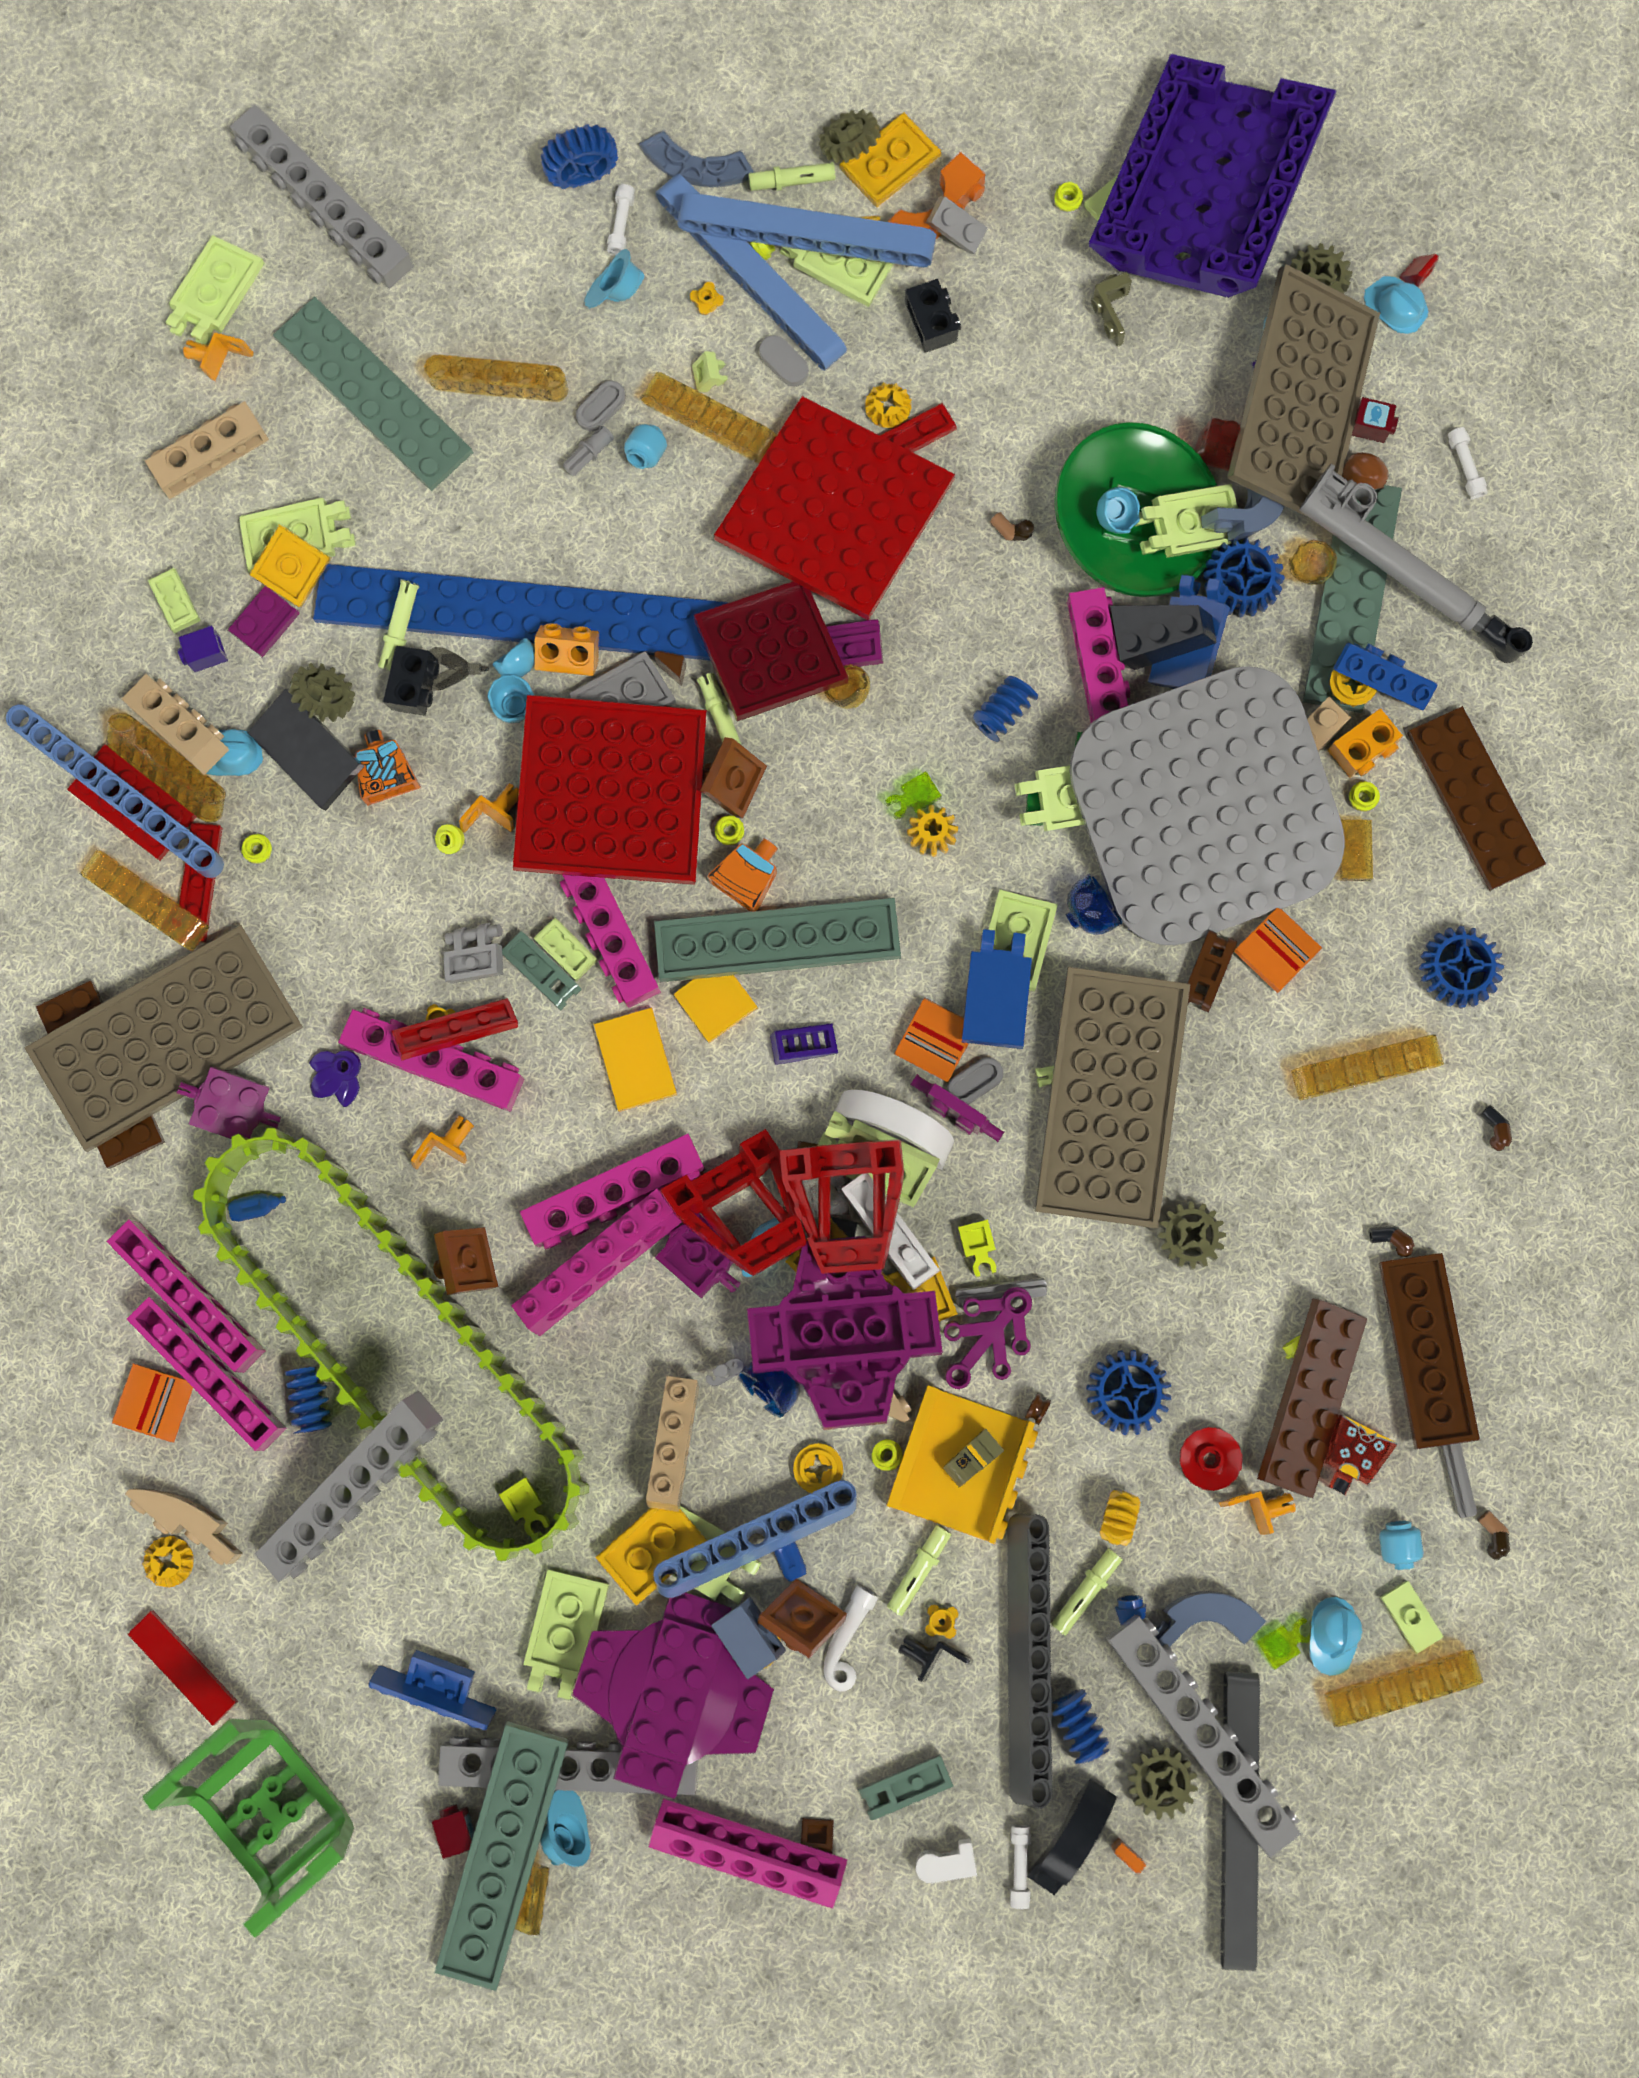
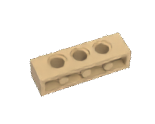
M244 401L241 404L232 405L219 417L207 420L194 432L180 436L174 444L167 448L155 451L150 458L145 460V463L161 489L169 499H172L269 439ZM236 430L234 435L226 437L228 432ZM211 445L207 451L201 452L203 447ZM186 460L182 466L176 467L178 462Z
M145 674L121 700L205 775L229 751L221 742L225 736L212 724L206 728L204 724L207 720L195 709L191 712L187 711L186 709L190 705L177 693L172 697L170 693L173 690L159 678L155 682Z
M666 1376L646 1496V1503L650 1508L678 1512L680 1510L699 1392L698 1380Z

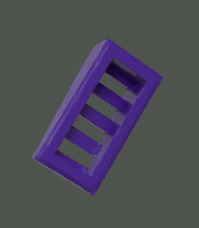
M833 1023L777 1030L770 1036L775 1065L838 1053ZM818 1033H824L826 1048H821ZM806 1035H811L813 1050H809ZM796 1037H799L801 1051L796 1052L794 1041ZM787 1039L789 1053L784 1052L782 1040Z

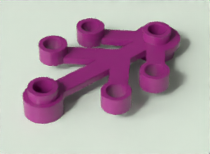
M1011 1287L1004 1292L1001 1298L979 1300L976 1297H968L965 1299L963 1310L970 1317H976L981 1312H1001L993 1321L966 1324L949 1321L945 1324L943 1332L950 1341H957L961 1337L981 1335L960 1363H952L946 1369L945 1376L949 1386L954 1389H963L968 1386L971 1381L970 1370L991 1344H993L994 1353L993 1375L1000 1380L1007 1379L1010 1376L1011 1367L1007 1362L1004 1328L1011 1319L1015 1335L1011 1342L1014 1353L1023 1356L1031 1349V1344L1026 1336L1024 1317L1032 1308V1298L1027 1290L1022 1287ZM1013 1297H1020L1022 1299L1019 1307L1011 1306L1010 1302ZM976 1302L978 1309L975 1312H969L967 1310L968 1303ZM950 1326L958 1327L959 1332L956 1336L947 1334ZM1019 1340H1024L1027 1343L1024 1350H1017L1015 1348ZM1003 1364L1007 1366L1005 1374L999 1375L996 1373L998 1365ZM956 1369L964 1372L963 1377L959 1380L952 1377V1373Z

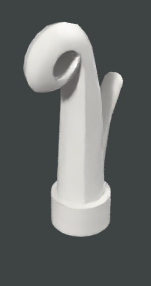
M856 1585L850 1597L851 1600L844 1610L847 1613L845 1622L834 1632L824 1660V1677L830 1687L840 1692L847 1691L853 1687L856 1681V1672L849 1664L838 1661L869 1610H873L879 1598L877 1594L861 1585ZM835 1671H845L847 1674L846 1681H839L836 1678Z

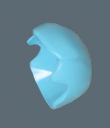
M1114 487L1106 491L1099 499L1096 515L1099 524L1108 532L1116 534L1130 533L1131 528L1140 521V504L1137 495L1128 488Z
M524 638L492 665L501 676L515 674L521 678L529 673L535 664V647L527 638Z
M515 674L502 675L493 681L488 691V699L496 717L506 723H518L525 719L527 695H534L527 681Z

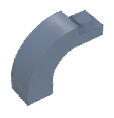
M1248 489V499L1244 509L1217 507L1201 517L1202 528L1214 529L1216 533L1227 532L1228 541L1234 539L1238 541L1243 540L1275 522L1285 506Z
M1201 1591L1184 1595L1163 1609L1172 1620L1169 1623L1166 1621L1161 1622L1156 1627L1159 1633L1154 1637L1161 1646L1167 1643L1171 1647L1189 1627L1199 1622L1209 1621L1223 1625L1239 1642L1245 1645L1267 1621L1251 1606L1233 1596L1214 1591Z

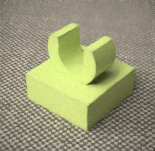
M705 351L692 365L697 392H708L714 385L721 386L728 380V376L719 374V370L725 366V362L717 360L715 352Z

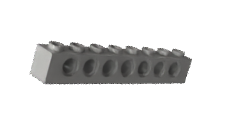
M256 104L230 125L235 136L233 142L244 154L248 151L253 156L252 161L262 172L267 170L271 173V179L281 191L286 188L291 193L290 198L301 210L305 207L310 212V218L319 228L325 226L330 231L328 235L339 247L344 245L349 250L347 252L348 255L358 266L363 263L368 268V275L376 284L379 285L382 282L390 289L414 267L409 253ZM305 178L303 181L297 182L299 179ZM319 197H324L322 200L316 201ZM344 215L341 219L335 220L336 217ZM358 234H363L360 238H354ZM377 253H382L379 257H373Z
M419 1390L402 1399L265 1542L255 1555L278 1582H281L288 1576H291L293 1579L298 1577L308 1568L305 1562L308 1559L312 1561L326 1549L324 1543L327 1540L331 1542L344 1531L341 1525L345 1521L347 1523L351 1522L363 1511L360 1507L363 1502L366 1504L371 1502L381 1493L378 1487L382 1483L384 1485L388 1484L400 1473L397 1467L401 1463L406 1465L419 1453L416 1448L420 1444L422 1446L426 1445L438 1434L435 1428L444 1419Z
M1135 1614L1105 1637L1264 1853L1269 1858L1273 1857L1301 1834L1295 1826L1299 1822L1298 1818L1287 1805L1284 1808L1280 1806L1275 1799L1279 1793L1267 1778L1262 1781L1256 1774L1255 1770L1259 1767L1247 1751L1243 1754L1234 1744L1238 1741V1738L1227 1724L1221 1727L1214 1717L1218 1714L1216 1708L1207 1697L1201 1700L1194 1689L1198 1687L1196 1681L1187 1670L1181 1673L1175 1665V1662L1179 1660L1167 1643L1161 1646L1154 1637L1159 1632L1147 1617L1142 1620ZM1149 1643L1153 1650L1152 1656L1145 1661L1139 1660L1137 1657L1138 1647L1141 1644ZM1163 1670H1169L1172 1673V1682L1167 1687H1159L1157 1684V1676ZM1183 1697H1189L1192 1701V1708L1186 1714H1180L1177 1711V1703ZM1203 1724H1209L1212 1728L1211 1737L1205 1741L1198 1740V1728ZM1224 1751L1231 1752L1232 1761L1230 1765L1225 1768L1218 1767L1217 1758L1219 1754ZM1245 1778L1251 1779V1791L1245 1795H1240L1237 1791L1238 1783ZM1271 1806V1818L1266 1822H1260L1258 1820L1260 1808Z
M450 1737V1742H445L440 1746L438 1786L487 1788L501 1739L482 1738L481 1743H469V1737ZM579 1741L577 1742V1747L567 1746L564 1757L575 1759L577 1771L568 1773L561 1767L555 1790L657 1794L613 1780L622 1750L619 1742L609 1743V1748H596V1742ZM474 1753L480 1757V1769L474 1770L468 1766V1754ZM597 1758L605 1759L609 1763V1772L606 1774L597 1773L593 1767L594 1760ZM698 1760L685 1766L677 1795L696 1794Z

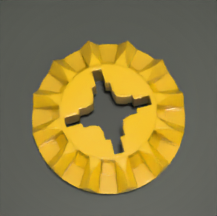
M883 382L882 385L876 388L873 387L869 395L866 396V414L874 424L883 428H893L901 425L907 420L911 412V399L907 390L899 387L897 383L886 384ZM892 395L895 407L890 406L889 410L884 414V404L881 401L886 402Z
M1335 670L1332 671L1329 685L1332 690V696H1335L1341 704L1351 705L1352 707L1365 705L1377 692L1376 689L1363 684L1358 686L1353 694L1351 686L1344 684L1350 680V677Z
M815 1443L808 1445L795 1458L793 1465L794 1477L802 1489L813 1493L841 1480L843 1475L842 1459L835 1449L826 1444ZM815 1455H818L821 1464L832 1465V1469H827V1471L822 1473V1483H819L815 1473L805 1472L804 1470L814 1465Z
M166 1536L153 1541L149 1548L144 1551L145 1557L142 1565L145 1569L146 1577L155 1583L156 1586L167 1588L177 1586L188 1578L193 1569V1552L190 1546L178 1537ZM169 1553H172L171 1561L179 1568L168 1567L163 1571L164 1563L157 1556L166 1557Z

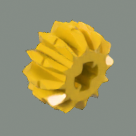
M929 805L928 814L920 808L917 810L918 818L911 817L909 819V824L913 827L907 829V835L914 837L910 845L917 847L922 844L919 851L921 855H924L927 848L931 849V856L936 857L937 848L946 854L948 852L947 844L955 845L956 838L953 835L958 833V826L951 825L955 821L954 815L944 818L946 808L941 807L938 813H934V806ZM929 826H935L936 836L930 835V831H928Z
M1113 1490L1109 1494L1099 1532L1101 1539L1109 1541L1111 1544L1124 1546L1131 1542L1141 1505L1139 1497L1126 1491L1121 1492Z

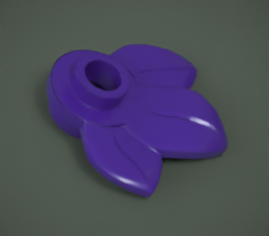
M348 1050L340 1051L336 1054L330 1051L317 1053L309 1062L310 1066L318 1072L311 1083L312 1095L316 1098H325L335 1094L343 1107L349 1106L357 1097L360 1089L357 1079L361 1070L359 1057L354 1052ZM343 1060L348 1063L347 1071L341 1068Z

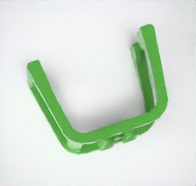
M228 1719L142 1796L143 1801L151 1811L169 1806H192L203 1816L253 1878L260 1889L261 1897L253 1913L243 1925L255 1938L277 1918L281 1917L287 1909L344 1859L354 1831L353 1822L339 1800L290 1740L267 1720ZM252 1739L198 1788L181 1784L180 1780L210 1753L213 1756L220 1755L237 1741ZM272 1745L288 1765L278 1774L266 1778L262 1783V1788L253 1796L241 1800L237 1811L226 1819L210 1798L267 1747ZM297 1775L308 1790L298 1799H293L286 1803L282 1809L281 1803L273 1799V1797L281 1794L285 1789L286 1783ZM317 1800L331 1817L332 1821L271 1875L255 1854L265 1845L272 1844L278 1840L281 1831L288 1824L301 1819L306 1812V1808ZM261 1810L262 1816L270 1821L261 1825L257 1836L246 1844L235 1829L243 1821L258 1815ZM315 1857L305 1868L308 1873L279 1898V1888Z

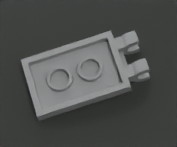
M646 651L569 693L570 699L670 707L676 703L675 697Z

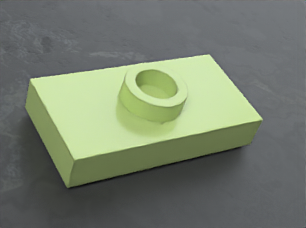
M175 568L148 580L174 634L201 621Z
M556 918L534 937V940L576 982L598 962L597 958Z
M1404 1581L1380 1596L1414 1653L1418 1654L1444 1637L1409 1581Z

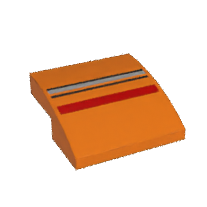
M1276 908L1234 952L1274 991L1279 993L1322 947L1282 909Z
M924 997L894 1054L949 1082L969 1043L961 1042L964 1018Z
M132 1363L111 1423L174 1443L193 1387L183 1378Z

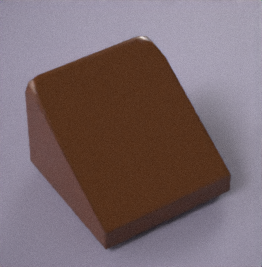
M655 651L654 656L657 665L682 686L686 671L685 657Z
M802 1818L800 1844L832 1854L834 1820Z

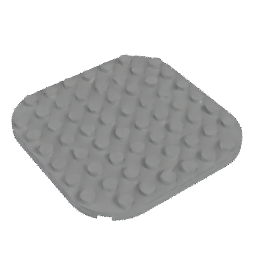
M1258 667L1232 668L1109 712L1093 721L1083 731L1074 752H1072L1070 760L1072 789L1112 905L1122 923L1135 935L1147 941L1162 945L1185 944L1207 936L1209 930L1219 932L1271 913L1276 908L1282 909L1304 901L1323 890L1331 882L1340 867L1345 847L1344 830L1303 705L1294 689L1283 678L1271 671Z

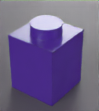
M213 626L178 637L181 648L178 649L179 657L183 665H188L194 672L228 661L220 635Z

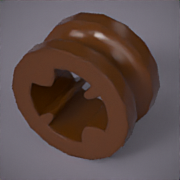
M1037 1393L1024 1418H1033L1035 1424L1039 1425L1050 1406L1051 1400H1042L1041 1395Z

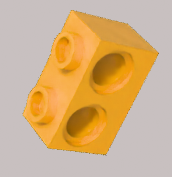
M553 623L544 626L540 625L535 635V670L594 676L598 666L599 631H591L590 628L582 626L573 629L562 628L560 625ZM546 643L555 644L558 650L550 649ZM575 646L584 647L587 653L579 652Z
M1380 708L1333 742L1328 752L1349 778H1352L1357 773L1362 777L1376 766L1373 761L1380 756L1387 759L1399 749L1397 744L1403 735ZM1372 733H1381L1385 737V742H1377L1373 738ZM1349 750L1359 751L1362 759H1353L1349 755Z

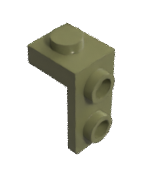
M1127 272L1120 275L1112 274L1106 277L1101 283L1095 285L1093 298H1091V304L1097 315L1101 314L1105 321L1103 326L1108 339H1114L1117 347L1123 345L1125 330L1111 302L1129 295L1132 281Z

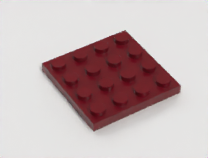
M794 581L694 615V622L737 722L848 683L849 677L811 591Z

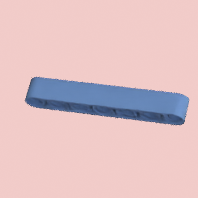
M848 1481L834 1482L661 1562L655 1568L653 1575L657 1590L664 1597H677L849 1517L855 1512L857 1507L855 1487ZM840 1494H846L851 1498L846 1504H839L834 1499ZM813 1507L822 1510L821 1515L818 1517H810L806 1512ZM785 1520L794 1524L787 1531L780 1530L777 1527L780 1522ZM753 1534H761L765 1537L763 1542L759 1544H752L748 1541ZM725 1547H732L736 1550L735 1554L731 1557L725 1558L720 1556L721 1550ZM698 1560L707 1563L706 1567L701 1571H693L690 1568L692 1563ZM667 1574L677 1576V1580L673 1584L665 1585L661 1583L662 1578Z

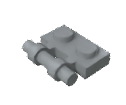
M479 924L474 929L468 930L466 927L457 928L454 932L445 934L446 944H454V951L444 952L445 982L453 984L503 975L502 945L497 943L491 944L494 937L502 936L503 934L500 924ZM477 940V947L468 948L470 941Z

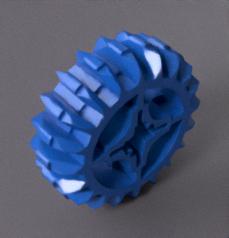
M585 124L583 127L576 125L574 129H566V132L556 134V138L550 139L548 145L542 148L541 164L544 174L554 187L560 186L561 189L568 187L574 189L601 180L604 175H609L611 169L616 167V161L619 159L617 145L611 133L604 127L600 128L599 125L590 127L589 124Z
M1248 537L1243 539L1242 544L1237 539L1232 540L1230 546L1224 542L1219 548L1220 551L1214 550L1211 554L1212 559L1207 560L1206 569L1208 570L1204 572L1203 579L1207 581L1209 578L1222 581V585H1228L1235 589L1236 594L1228 589L1223 600V604L1230 607L1228 615H1231L1234 609L1238 610L1240 618L1244 616L1246 610H1248L1252 617L1256 615L1257 609L1261 612L1266 611L1268 604L1273 605L1277 599L1275 595H1280L1282 587L1279 584L1283 583L1284 575L1279 573L1283 570V564L1275 563L1278 560V554H1268L1271 549L1270 545L1265 546L1263 549L1260 548L1259 539L1253 545L1249 544ZM1240 558L1237 566L1221 569L1228 561ZM1251 560L1256 562L1262 569L1256 568ZM1243 568V574H1245V579H1247L1245 586L1242 575H1240ZM1208 582L1204 585L1205 591H1207ZM1266 585V588L1260 593L1247 596L1250 588Z
M1459 926L1456 933L1450 927L1445 930L1444 935L1437 933L1434 936L1435 942L1429 941L1425 945L1428 951H1424L1420 957L1426 962L1419 965V970L1428 971V974L1421 977V981H1431L1432 985L1427 988V992L1431 993L1436 989L1439 992L1435 998L1436 1001H1440L1446 996L1448 997L1446 1004L1449 1007L1454 1005L1456 999L1460 1009L1466 1007L1467 1001L1472 1007H1475L1479 1004V1000L1485 1002L1489 999L1488 993L1493 994L1498 990L1494 983H1500L1503 977L1496 972L1502 971L1505 965L1496 963V960L1502 957V953L1492 952L1496 942H1491L1488 945L1484 942L1487 939V934L1483 933L1478 938L1476 937V928H1471L1466 934L1464 926ZM1450 945H1456L1453 959L1439 962L1443 949ZM1469 948L1473 949L1480 956L1481 960L1473 958ZM1460 961L1469 968L1464 973L1460 972L1461 968L1458 970L1457 966H1455ZM1484 972L1481 984L1475 989L1468 990L1467 984L1470 982L1471 975ZM1442 974L1449 975L1453 979L1454 987L1443 978Z
M1123 1350L1118 1351L1117 1362H1115L1112 1355H1107L1105 1358L1109 1364L1108 1367L1101 1362L1096 1364L1097 1369L1102 1372L1101 1375L1093 1372L1089 1375L1091 1379L1097 1381V1384L1086 1386V1390L1095 1391L1096 1396L1087 1398L1088 1403L1096 1401L1098 1403V1407L1091 1410L1092 1415L1102 1411L1104 1415L1100 1418L1099 1423L1104 1425L1110 1419L1112 1421L1109 1426L1111 1432H1115L1118 1424H1120L1122 1435L1128 1434L1129 1426H1132L1135 1435H1139L1141 1431L1139 1424L1141 1423L1147 1431H1150L1152 1429V1425L1149 1422L1150 1418L1156 1423L1162 1421L1161 1417L1156 1414V1411L1159 1410L1167 1413L1169 1410L1168 1407L1160 1404L1161 1400H1171L1172 1397L1169 1394H1162V1389L1171 1387L1170 1382L1160 1383L1159 1378L1167 1374L1166 1371L1162 1370L1158 1373L1153 1371L1159 1362L1154 1360L1149 1366L1146 1365L1148 1360V1354L1143 1353L1139 1361H1137L1135 1350L1129 1352L1128 1359H1125ZM1128 1366L1143 1371L1149 1377L1151 1383L1145 1385L1137 1384L1133 1380L1131 1373H1129ZM1119 1368V1386L1113 1391L1104 1392L1106 1379L1115 1369ZM1127 1383L1130 1388L1144 1389V1391L1137 1392L1136 1395L1132 1396L1134 1400L1129 1402L1128 1397L1113 1396L1115 1393H1120L1121 1389H1125L1124 1385ZM1154 1393L1150 1408L1139 1417L1137 1411L1139 1410V1399L1145 1394ZM1113 1400L1121 1401L1125 1405L1129 1419L1121 1418L1114 1414L1106 1402Z

